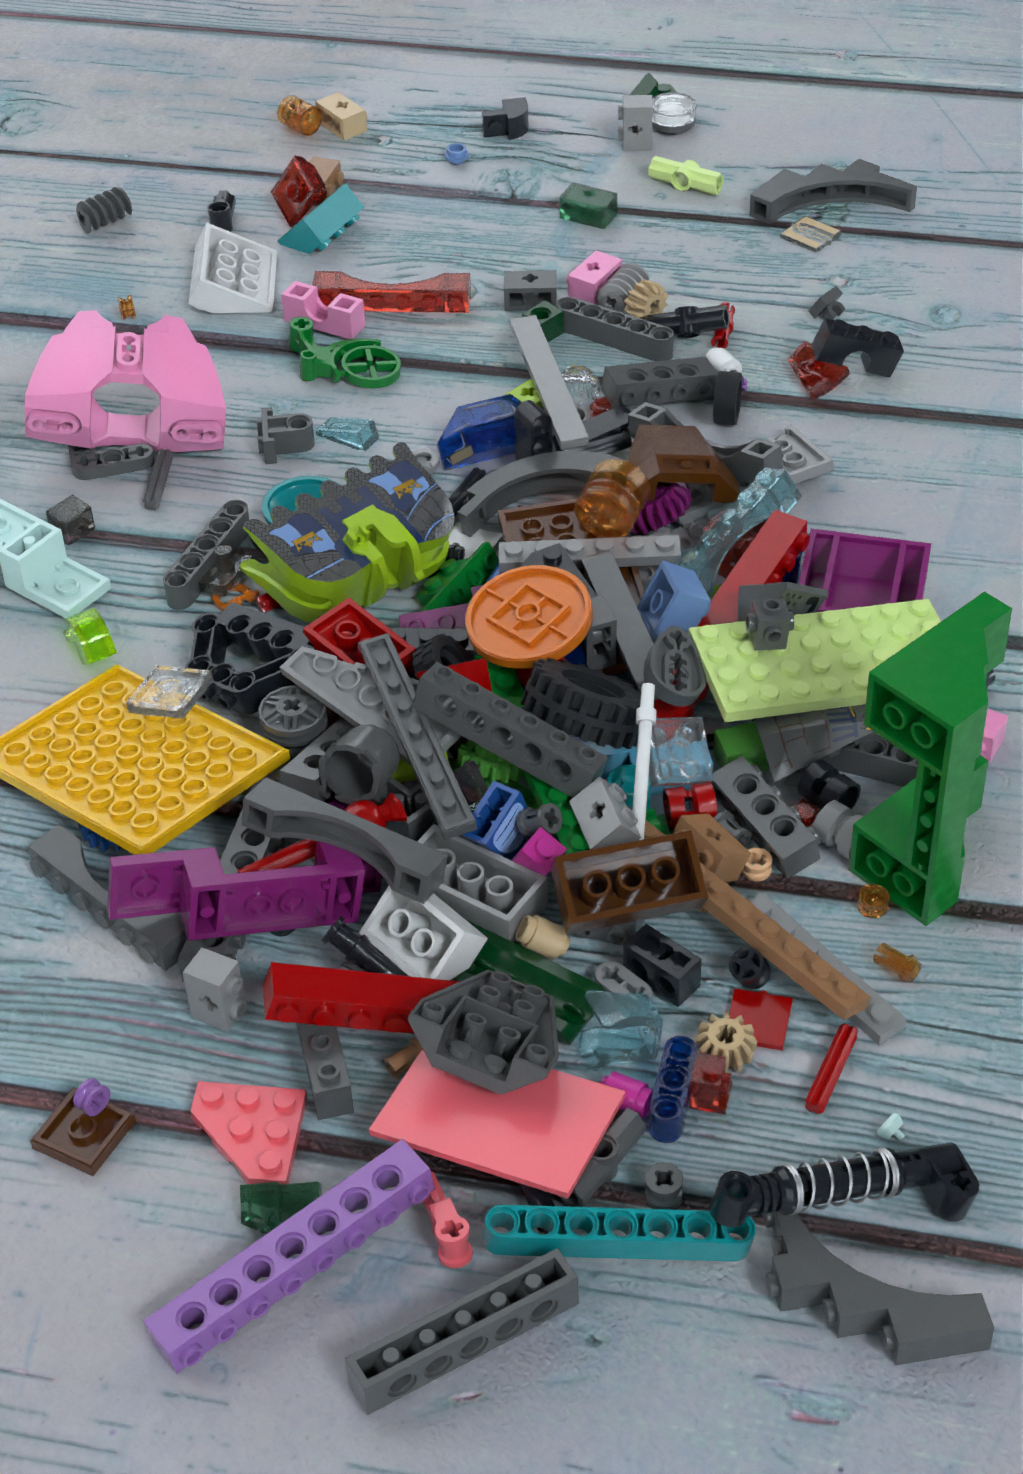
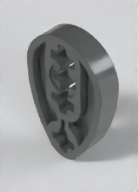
M668 627L659 635L646 656L643 670L645 683L655 685L654 695L662 701L674 706H689L698 699L705 689L706 674L696 645L689 634L680 627ZM674 668L678 670L675 675L671 673ZM674 680L678 682L676 685L672 684Z

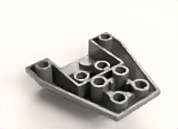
M486 970L424 997L408 1017V1022L433 1067L500 1095L547 1078L559 1056L554 996L545 993L538 986L525 985L512 980L509 975L503 972Z

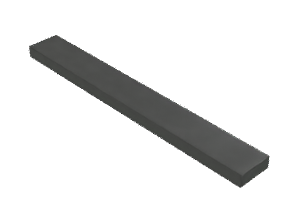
M389 633L358 642L361 656L444 840L477 830L475 818L427 715L412 707L416 691Z

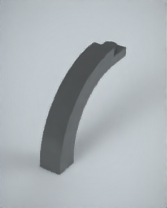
M557 451L529 456L504 465L487 474L467 490L469 502L464 504L458 511L461 532L472 537L498 510L522 498L538 493L555 490H580L600 495L613 493L615 497L618 493H621V480L627 461L603 453Z

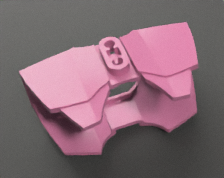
M97 310L79 311L63 333L51 336L36 364L25 393V436L29 438L89 449L109 445L129 446L148 444L156 452L160 449H169L171 452L223 449L226 406L219 377L207 346L196 342L183 318L165 315L158 322L148 325L147 329L144 328V335H137L132 332L116 333V326L113 327V323L104 319ZM127 345H131V350H127ZM110 382L143 384L158 394L160 405L147 416L146 414H113L103 410L94 399L93 394L97 388Z

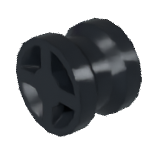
M746 947L737 950L732 955L729 962V971L742 986L754 990L763 987L769 981L771 966L757 950Z

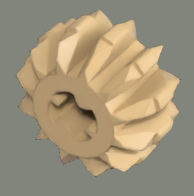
M645 279L640 283L635 282L633 290H628L629 296L624 300L627 304L624 311L628 315L647 320V315L663 313V309L668 306L665 302L668 294L665 293L664 288L655 281L652 282Z
M726 1011L721 1019L711 1014L708 1023H700L698 1034L694 1039V1047L698 1050L697 1058L699 1062H707V1068L710 1072L719 1067L724 1076L728 1073L729 1068H733L740 1073L743 1064L750 1065L752 1062L753 1052L757 1048V1040L753 1036L754 1029L752 1024L743 1025L744 1019L742 1015L733 1020L730 1019V1015Z

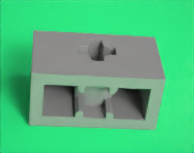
M623 95V105H618V120H623V127H618V141H623V151L652 150V95Z
M600 776L569 801L589 848L596 849L638 841L642 838L636 827L638 820L624 801L627 799L625 792L618 784H610Z
M201 947L183 971L191 1018L228 1032L236 1021L242 1019L247 1008L239 961Z

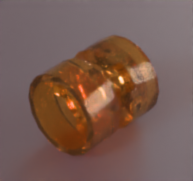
M295 95L285 97L278 107L277 114L280 123L305 136L313 135L321 125V110Z

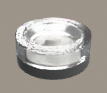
M667 92L652 98V127L665 133H680L695 126L697 103L693 97L684 93Z

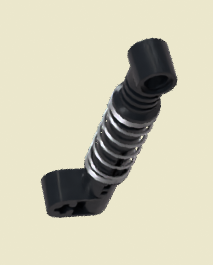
M952 1142L895 1151L891 1148H878L873 1150L871 1156H865L861 1152H856L853 1159H846L843 1155H838L835 1162L830 1163L824 1158H819L817 1164L812 1166L805 1161H801L797 1169L790 1164H783L774 1167L770 1173L748 1176L740 1171L726 1172L719 1179L709 1205V1211L713 1219L719 1224L726 1227H738L743 1225L749 1216L779 1212L782 1215L806 1213L811 1207L823 1210L830 1204L836 1207L844 1206L848 1200L857 1204L862 1203L866 1198L871 1200H880L882 1197L891 1198L899 1195L903 1189L920 1187L936 1215L950 1222H958L967 1215L979 1192L980 1185L962 1152ZM862 1197L861 1199H857V1200L852 1199V1198Z

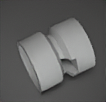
M833 800L827 803L818 813L812 828L816 831L822 843L829 847L836 845L835 851L850 860L853 824L863 816L859 814L854 815L852 809L837 800Z

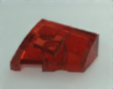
M803 341L787 358L789 365L809 396L813 399L827 394L850 375L848 367L843 364L838 366L817 361L811 343Z

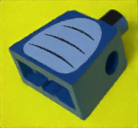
M493 781L472 813L477 824V830L462 834L461 836L512 860L523 847V841L526 838L520 833L517 826L519 811L527 807L521 792Z

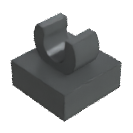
M835 286L822 295L808 312L814 319L822 313L824 318L831 320L836 316H840L845 310L844 306L837 301L843 294L842 291Z

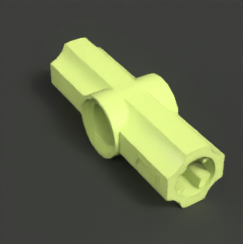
M654 156L648 168V176L672 183L673 187L679 191H686L690 188L717 196L721 192L724 183V176L721 173L700 168L693 160H686L681 163Z

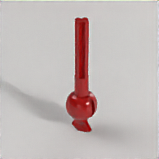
M392 792L383 804L379 806L370 800H359L352 802L344 809L346 812L386 828V823L390 821H408L401 801ZM304 839L238 869L237 872L244 873L291 868L315 857L317 841Z

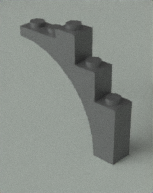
M862 159L856 160L844 171L820 164L806 176L783 169L750 194L749 216L771 224L782 216L796 210L837 202L873 203L911 212L915 208L917 186L880 173V166Z
M779 1212L763 1214L766 1228L772 1227L775 1236L772 1237L774 1254L772 1257L771 1272L766 1273V1284L770 1297L776 1296L780 1312L823 1305L825 1320L827 1324L833 1323L837 1338L880 1331L885 1351L891 1350L895 1365L990 1350L994 1325L982 1293L942 1295L920 1293L888 1285L855 1270L833 1255L809 1232L798 1214L782 1215Z

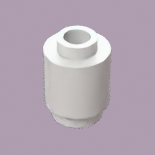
M716 347L707 352L705 357H707L717 373L719 371L742 372L741 363L726 349Z

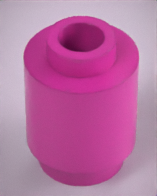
M613 1071L609 1077L605 1075L601 1079V1084L626 1091V1097L619 1109L624 1110L628 1107L637 1112L641 1118L647 1117L655 1098V1091L649 1089L647 1083Z

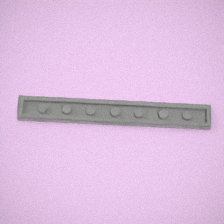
M536 315L510 319L511 331L543 408L552 418V429L560 449L565 450L589 445L588 434Z

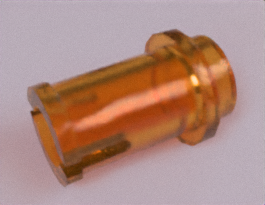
M882 943L876 951L884 955L874 954V963L898 974L899 979L902 981H913L918 976L921 970V963L917 961L915 955L907 956L890 947L887 943Z

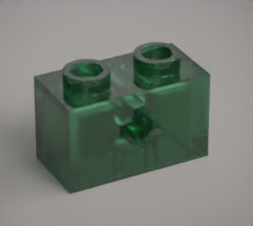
M572 182L559 197L560 219L605 230L617 216V193Z

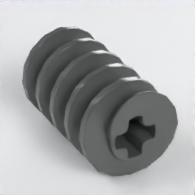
M113 187L102 194H96L94 198L89 197L85 201L78 202L76 206L78 221L86 233H91V226L98 230L100 223L103 226L108 225V219L114 223L117 220V216L123 219L125 212L129 215L132 214L130 198L120 187Z

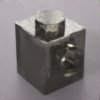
M74 495L46 510L48 523L61 529L63 541L68 546L95 530L91 506Z

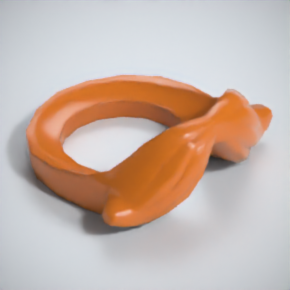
M226 583L214 591L212 600L218 609L224 611L231 602L242 605L244 600L247 602L255 601L260 595V591H252L242 583ZM228 591H238L242 594L231 599L226 604L220 601L221 595Z

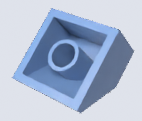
M662 560L637 609L653 643H655L659 635L668 627H680L686 632L691 627H697L701 619L708 614L711 600L695 571Z

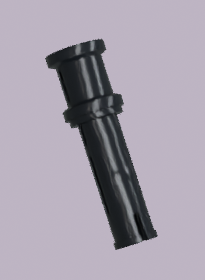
M341 915L321 939L324 944L329 942L342 952L347 962L354 963L356 961L369 972L408 976L369 945L370 940H368L365 934L360 936L344 923L345 918Z

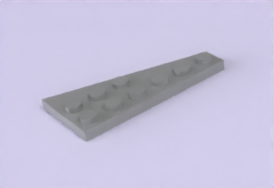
M791 424L784 428L785 433L779 437L773 435L767 439V441L781 445L783 476L766 489L738 480L742 495L741 503L745 504L752 499L768 496L777 490L795 486L799 482L817 478L824 473L833 471V460ZM708 483L698 488L690 487L692 497L690 508L685 511L684 516L677 518V523L681 525L683 521L688 519L695 521L707 516L709 511L730 503L712 502Z
M301 646L280 666L282 675L355 727L372 724L386 730L392 735L398 745L400 759L411 766L365 664L358 662L355 664L338 660L335 655ZM410 678L415 691H417L419 680ZM427 716L445 753L462 735Z

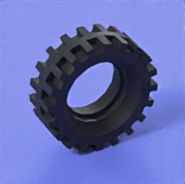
M540 658L538 662L535 661L520 702L521 705H524L523 709L525 711L531 712L539 719L564 731L568 735L571 734L579 737V740L584 742L589 740L595 742L598 746L605 747V745H610L614 749H620L621 746L631 749L632 746H637L639 725L636 724V709L640 707L641 691L635 690V686L630 683L619 681L620 678L614 675H606L601 670L587 668L584 664L577 663L576 665L568 660L561 659V661H557L553 658H547V660Z

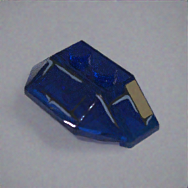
M507 394L458 406L437 443L444 470L447 471L515 454L514 415L517 407L522 402L512 394Z

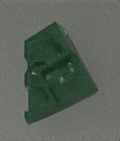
M319 1181L282 1185L279 1182L240 1185L241 1224L267 1234L322 1196V1185Z

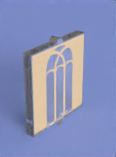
M804 216L796 223H791L790 227L780 234V238L817 253L825 246L831 245V242L841 235V230Z

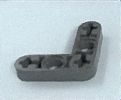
M135 444L96 452L95 448L89 449L68 445L73 473L79 480H91L141 471L152 467L155 461L153 449L148 444Z

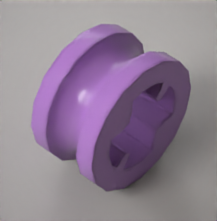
M89 1078L76 1090L73 1102L77 1108L83 1109L87 1115L95 1116L106 1107L111 1092L108 1087L101 1085L95 1078Z

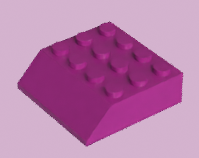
M811 528L809 534L810 541L805 552L798 584L828 590V597L816 612L924 599L932 543Z

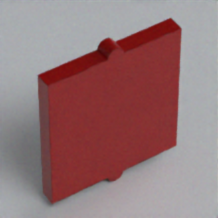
M734 989L729 1011L730 1019L734 1020L742 1015L744 1019L743 1025L752 1024L754 1029L753 1036L756 1037L757 1047L783 1051L793 998L767 994L764 990L754 992Z

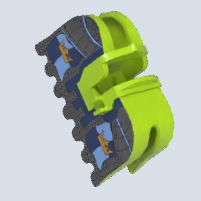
M399 442L393 447L392 454L395 458L394 460L390 461L379 455L372 456L369 459L368 466L371 472L364 473L358 468H349L345 471L344 479L347 483L346 485L341 486L334 481L327 480L321 484V498H314L307 493L299 494L295 502L298 508L296 511H290L283 506L274 507L271 510L270 517L273 521L271 524H264L258 519L246 521L243 529L267 556L269 562L261 564L254 559H248L241 562L240 569L260 585L290 615L305 622L312 623L348 597L358 605L368 607L381 600L385 596L387 589L399 587L401 590H406L439 570V567L445 562L448 555V538L454 525L455 516L452 504L441 487L419 463L406 443Z

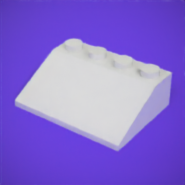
M206 222L195 246L188 304L210 313H271L274 302L277 250Z

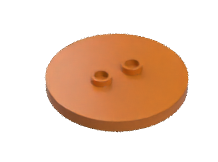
M530 565L508 570L485 583L475 593L468 605L465 625L473 648L486 660L507 668H533L535 661L538 662L540 658L547 660V658L558 660L573 651L583 641L590 629L593 619V608L586 586L575 575L553 566Z

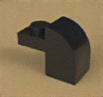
M526 97L503 99L502 110L482 112V132L484 138L507 135L508 139L512 140L523 136L529 129Z

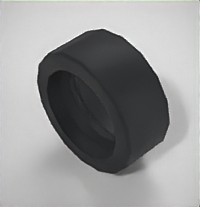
M718 372L713 399L714 423L737 424L742 398V373Z

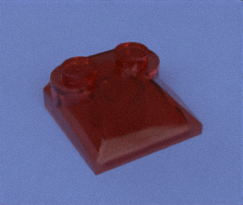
M294 155L271 190V194L289 226L294 227L313 205L319 206L325 201L327 189L315 166L305 158Z

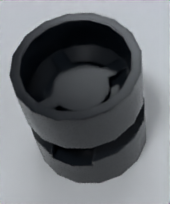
M821 759L813 762L804 771L798 782L797 791L799 795L810 803L818 805L820 810L833 800H837L848 808L853 809L860 797L861 787L858 783L845 774H840L839 770Z

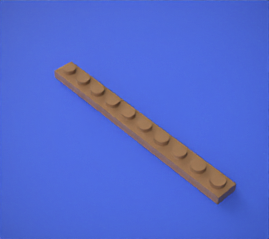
M645 820L644 839L664 835L654 825ZM700 863L709 896L703 905L706 911L841 1019L846 1020L868 1007L871 999L868 994Z

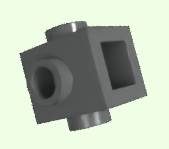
M784 598L752 600L751 613L746 614L745 626L747 633L750 634L754 651L786 649L789 631L794 629V615L792 611H788Z

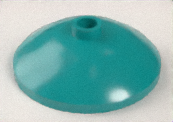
M299 476L278 483L263 498L262 513L265 521L268 524L273 522L270 517L271 510L276 506H283L290 511H296L298 508L295 502L299 494L307 493L314 498H321V484L324 481L333 480L320 476Z

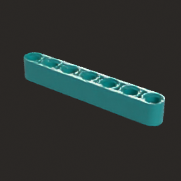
M497 1205L486 1214L482 1242L489 1252L496 1255L543 1256L558 1248L564 1257L735 1262L741 1261L748 1255L756 1235V1225L749 1216L741 1226L726 1227L715 1221L710 1211ZM504 1227L509 1232L502 1234L496 1232L493 1228ZM543 1228L548 1233L541 1235L537 1234L532 1229ZM582 1229L587 1235L580 1236L573 1233L572 1230ZM620 1230L624 1232L627 1236L619 1237L614 1235L611 1231ZM658 1231L664 1234L665 1237L658 1238L652 1235L650 1232ZM690 1233H699L704 1237V1239L694 1238L690 1235ZM729 1234H738L743 1240L733 1239Z

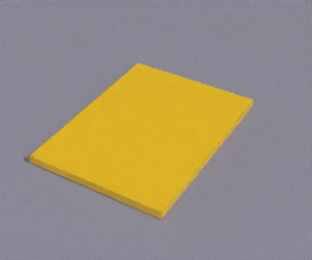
M118 664L0 736V779L134 855L154 853L290 760L288 749Z

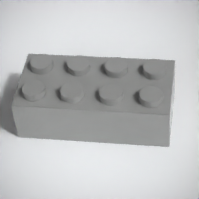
M435 824L417 841L448 855L444 882L434 894L464 919L516 943V931L523 917L526 915L532 917L534 915L539 916L548 906V879L533 870L463 837L456 836L444 840L439 827Z

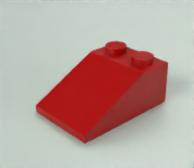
M349 597L303 628L304 635L316 650L335 655L338 660L351 664L356 662L365 664L359 651L358 642L389 633L408 676L410 677L414 674L413 653L416 648Z

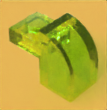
M95 608L65 618L68 629L64 630L63 633L67 642H74L82 665L91 664L117 653L109 630Z

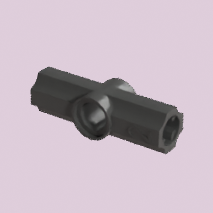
M628 1107L617 1111L569 1198L561 1197L563 1203L570 1207H584L603 1183L615 1178L618 1173V1164L646 1132V1123L637 1112Z

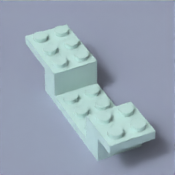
M0 499V564L7 588L69 621L111 589L110 579L67 557L61 529Z

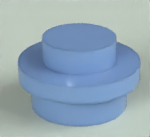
M453 143L447 146L445 159L452 164H462L469 158V152L464 144Z

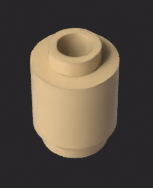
M530 915L524 916L515 936L516 940L521 942L522 947L551 960H555L558 956H563L570 944V937L566 935L563 926L538 915L533 917Z

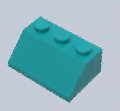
M345 183L278 239L277 242L282 246L310 254L316 248L321 252L332 242L329 239L331 236L336 239L346 230L343 225L346 224L350 227L360 218L357 213L364 206Z

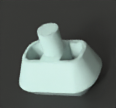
M893 1113L878 1128L877 1133L879 1137L888 1140L894 1135L899 1141L903 1139L905 1135L899 1130L903 1124L900 1114Z

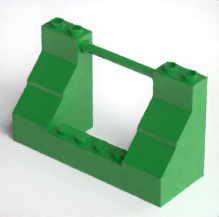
M985 591L869 671L864 725L917 760L918 769L915 779L853 824L849 871L925 926L929 925L958 902L965 859L963 839L966 819L980 809L982 805L988 760L981 755L988 708L986 677L988 672L1004 662L1012 613L1011 607Z

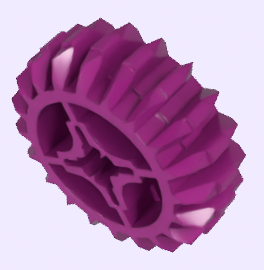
M658 482L654 501L625 500L623 488H621V493L615 496L624 528L627 532L633 531L634 534L640 532L647 534L651 530L657 532L661 527L667 528V525L671 522L676 523L678 517L685 515V511L690 508L692 501L689 484L680 482Z

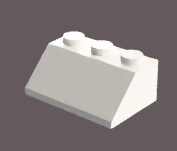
M388 886L359 932L361 935L365 934L372 945L408 976L451 980L467 970L488 939L434 893L422 904L392 891L390 886Z

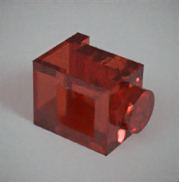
M697 1052L690 1079L689 1108L726 1115L732 1088V1073L726 1072V1057Z

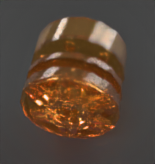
M605 459L598 463L574 503L575 515L579 523L587 531L600 538L627 536L650 496V484L647 477L638 467L628 461Z

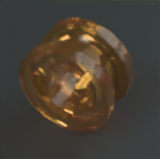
M127 295L125 299L121 298V296L117 297L122 320H126L128 316L136 318L131 295Z
M869 884L860 889L857 902L859 912L868 918L883 917L889 908L890 896L887 889L877 884Z

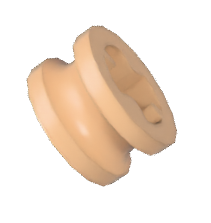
M762 848L748 849L751 854L742 870V874L745 878L752 881L767 879L772 872V855L769 851Z

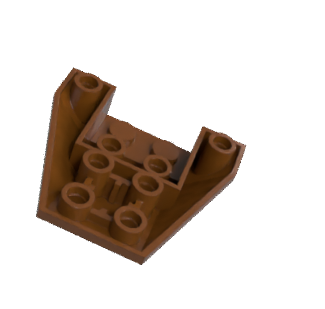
M638 426L621 480L625 500L654 501L658 482L708 483L712 502L741 503L742 495L738 480L696 426Z

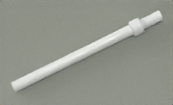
M652 683L642 684L640 707L636 709V724L639 727L632 812L638 820L636 827L642 837L639 840L644 839L651 735L652 726L656 724L657 712L653 708L655 685Z

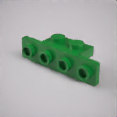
M489 542L482 543L467 559H449L442 563L439 567L440 571L434 577L429 578L423 584L424 588L416 595L421 606H424L421 611L467 604L472 599L471 587L484 585L499 562V558Z

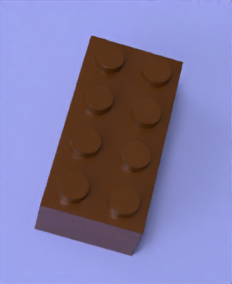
M692 830L555 856L550 867L566 935L699 909L703 907L709 897Z

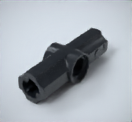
M725 305L704 308L683 306L676 308L674 312L647 315V321L671 328L674 336L679 338H693L703 332L726 330L730 324L729 313Z

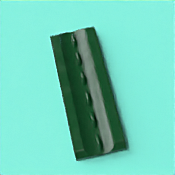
M468 921L488 939L471 966L450 981L461 982L483 971L490 970L506 973L512 980L522 984L540 987L545 993L554 996L557 1039L570 1045L607 1000L608 993L605 989L592 980Z

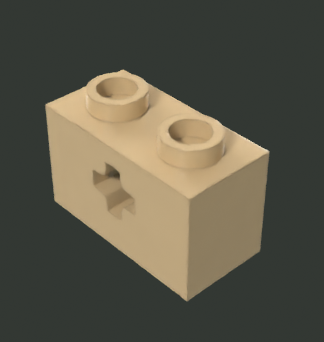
M337 92L315 101L317 123L345 141L367 131L366 110L341 93Z

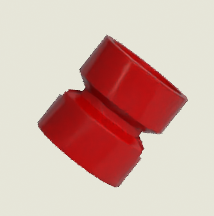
M711 782L691 784L689 790H686L683 786L663 788V809L669 831L675 829L681 815L709 813L714 818L718 814L715 792ZM685 802L689 804V811L685 809Z

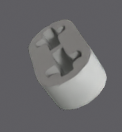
M604 962L596 968L595 982L605 989L608 993L607 1000L624 1013L635 1017L643 1016L651 1010L652 989L646 982L618 962Z

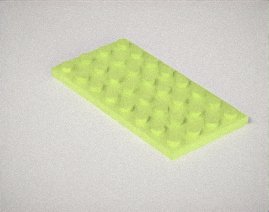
M923 599L794 615V629L789 631L786 649L754 651L750 634L746 631L745 621L691 627L688 629V634L696 645L706 674V681L725 722L866 704L869 671L940 623L941 620L930 600Z

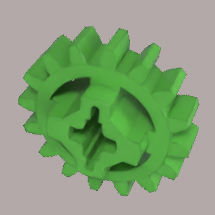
M468 740L467 744L462 743L459 748L457 764H460V770H467V775H473L479 780L486 779L498 783H508V779L519 781V777H525L521 768L471 740Z

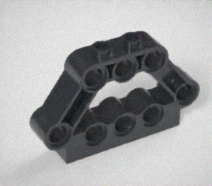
M231 602L221 614L214 612L205 613L196 618L192 623L194 640L191 658L185 665L184 670L195 693L203 701H212L226 710L233 709L243 714H254L259 712L258 709L261 701L270 692L281 687L296 685L282 675L280 666L301 646L316 649L304 635V626ZM231 645L236 647L241 655L257 654L260 661L266 664L249 671L236 672L230 663H224L226 649Z

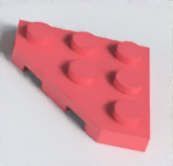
M198 1081L190 1110L194 1123L200 1129L203 1128L212 1139L213 1145L228 1162L234 1164L241 1172V1177L250 1187L288 1189L308 1099L307 1091L305 1089Z

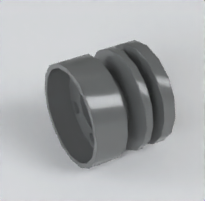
M298 685L281 687L270 692L261 701L258 709L262 737L289 750L290 760L284 763L283 766H286L328 729L326 705Z

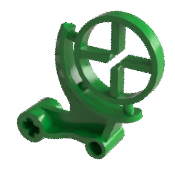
M295 317L290 321L289 347L293 351L298 352L300 356V378L302 380L313 381L316 377H328L334 383H338L340 377H344L348 382L359 387L382 388L393 384L399 378L401 361L393 351L381 347V340L369 338L348 339L326 347H320L315 341L313 321L311 319ZM365 356L366 362L349 363L356 358ZM372 356L380 357L388 361H376L375 366H373ZM342 358L341 370H338L336 364ZM368 367L370 377L359 376L355 373L367 372ZM376 371H393L382 377H377Z

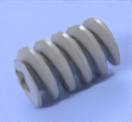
M626 263L621 266L599 290V305L624 313V308L627 305L624 300L629 296L628 290H633L635 282L640 283L643 279L649 280L647 271L636 263Z

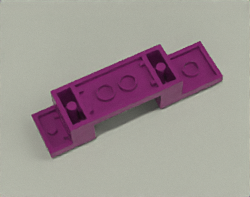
M318 841L316 844L314 866L224 874L215 847L110 857L107 913L109 920L179 913L188 941L333 925L340 915L345 918L344 923H355L359 919L362 893L380 892L382 875L373 866L353 853Z

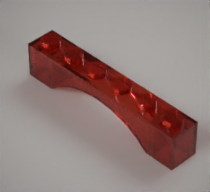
M315 271L312 286L317 287L318 296L324 305L328 306L341 293L363 299L364 311L469 313L471 301L470 273H442L421 281L387 284L364 281L341 271Z

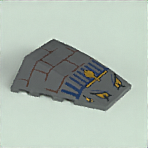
M866 704L751 719L754 721L775 786L777 787L786 782L785 777L796 771L800 774L804 773L811 763L825 756L829 759L841 753L840 748L850 743L856 746L877 735V733L864 725Z

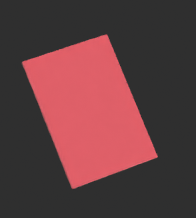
M422 1049L369 1128V1135L393 1143L404 1139L412 1149L568 1199L626 1097V1091L552 1069L547 1078L500 1095L433 1067Z

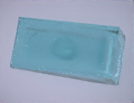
M330 417L316 431V435L359 451H367L379 439L375 422L370 419Z

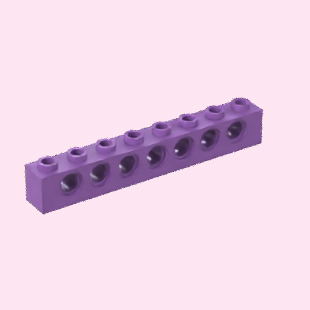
M401 1139L143 1320L152 1342L176 1374L185 1367L195 1365L206 1352L219 1343L230 1340L241 1327L251 1320L265 1315L272 1305L286 1295H292L297 1292L304 1282L318 1272L328 1270L335 1260L349 1250L360 1247L367 1237L381 1227L392 1224L409 1207L423 1202L430 1192L435 1190L430 1168L406 1141ZM388 1187H395L391 1190H385ZM364 1209L361 1212L353 1213L355 1210ZM333 1231L328 1235H321L324 1232ZM294 1254H300V1255H299L298 1257H296V1258H291V1259L289 1258L290 1256H292V1255H294ZM261 1277H268L263 1281L256 1282ZM229 1300H235L233 1303L229 1305H223L225 1302ZM202 1323L199 1327L190 1329L191 1326Z

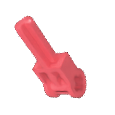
M431 1172L435 1190L430 1192L429 1196L423 1201V1204L430 1217L432 1232L439 1245V1261L448 1268H461L467 1265L473 1257L472 1245L467 1241L470 1234L469 1223L465 1218L458 1215L451 1198L446 1199L434 1172Z

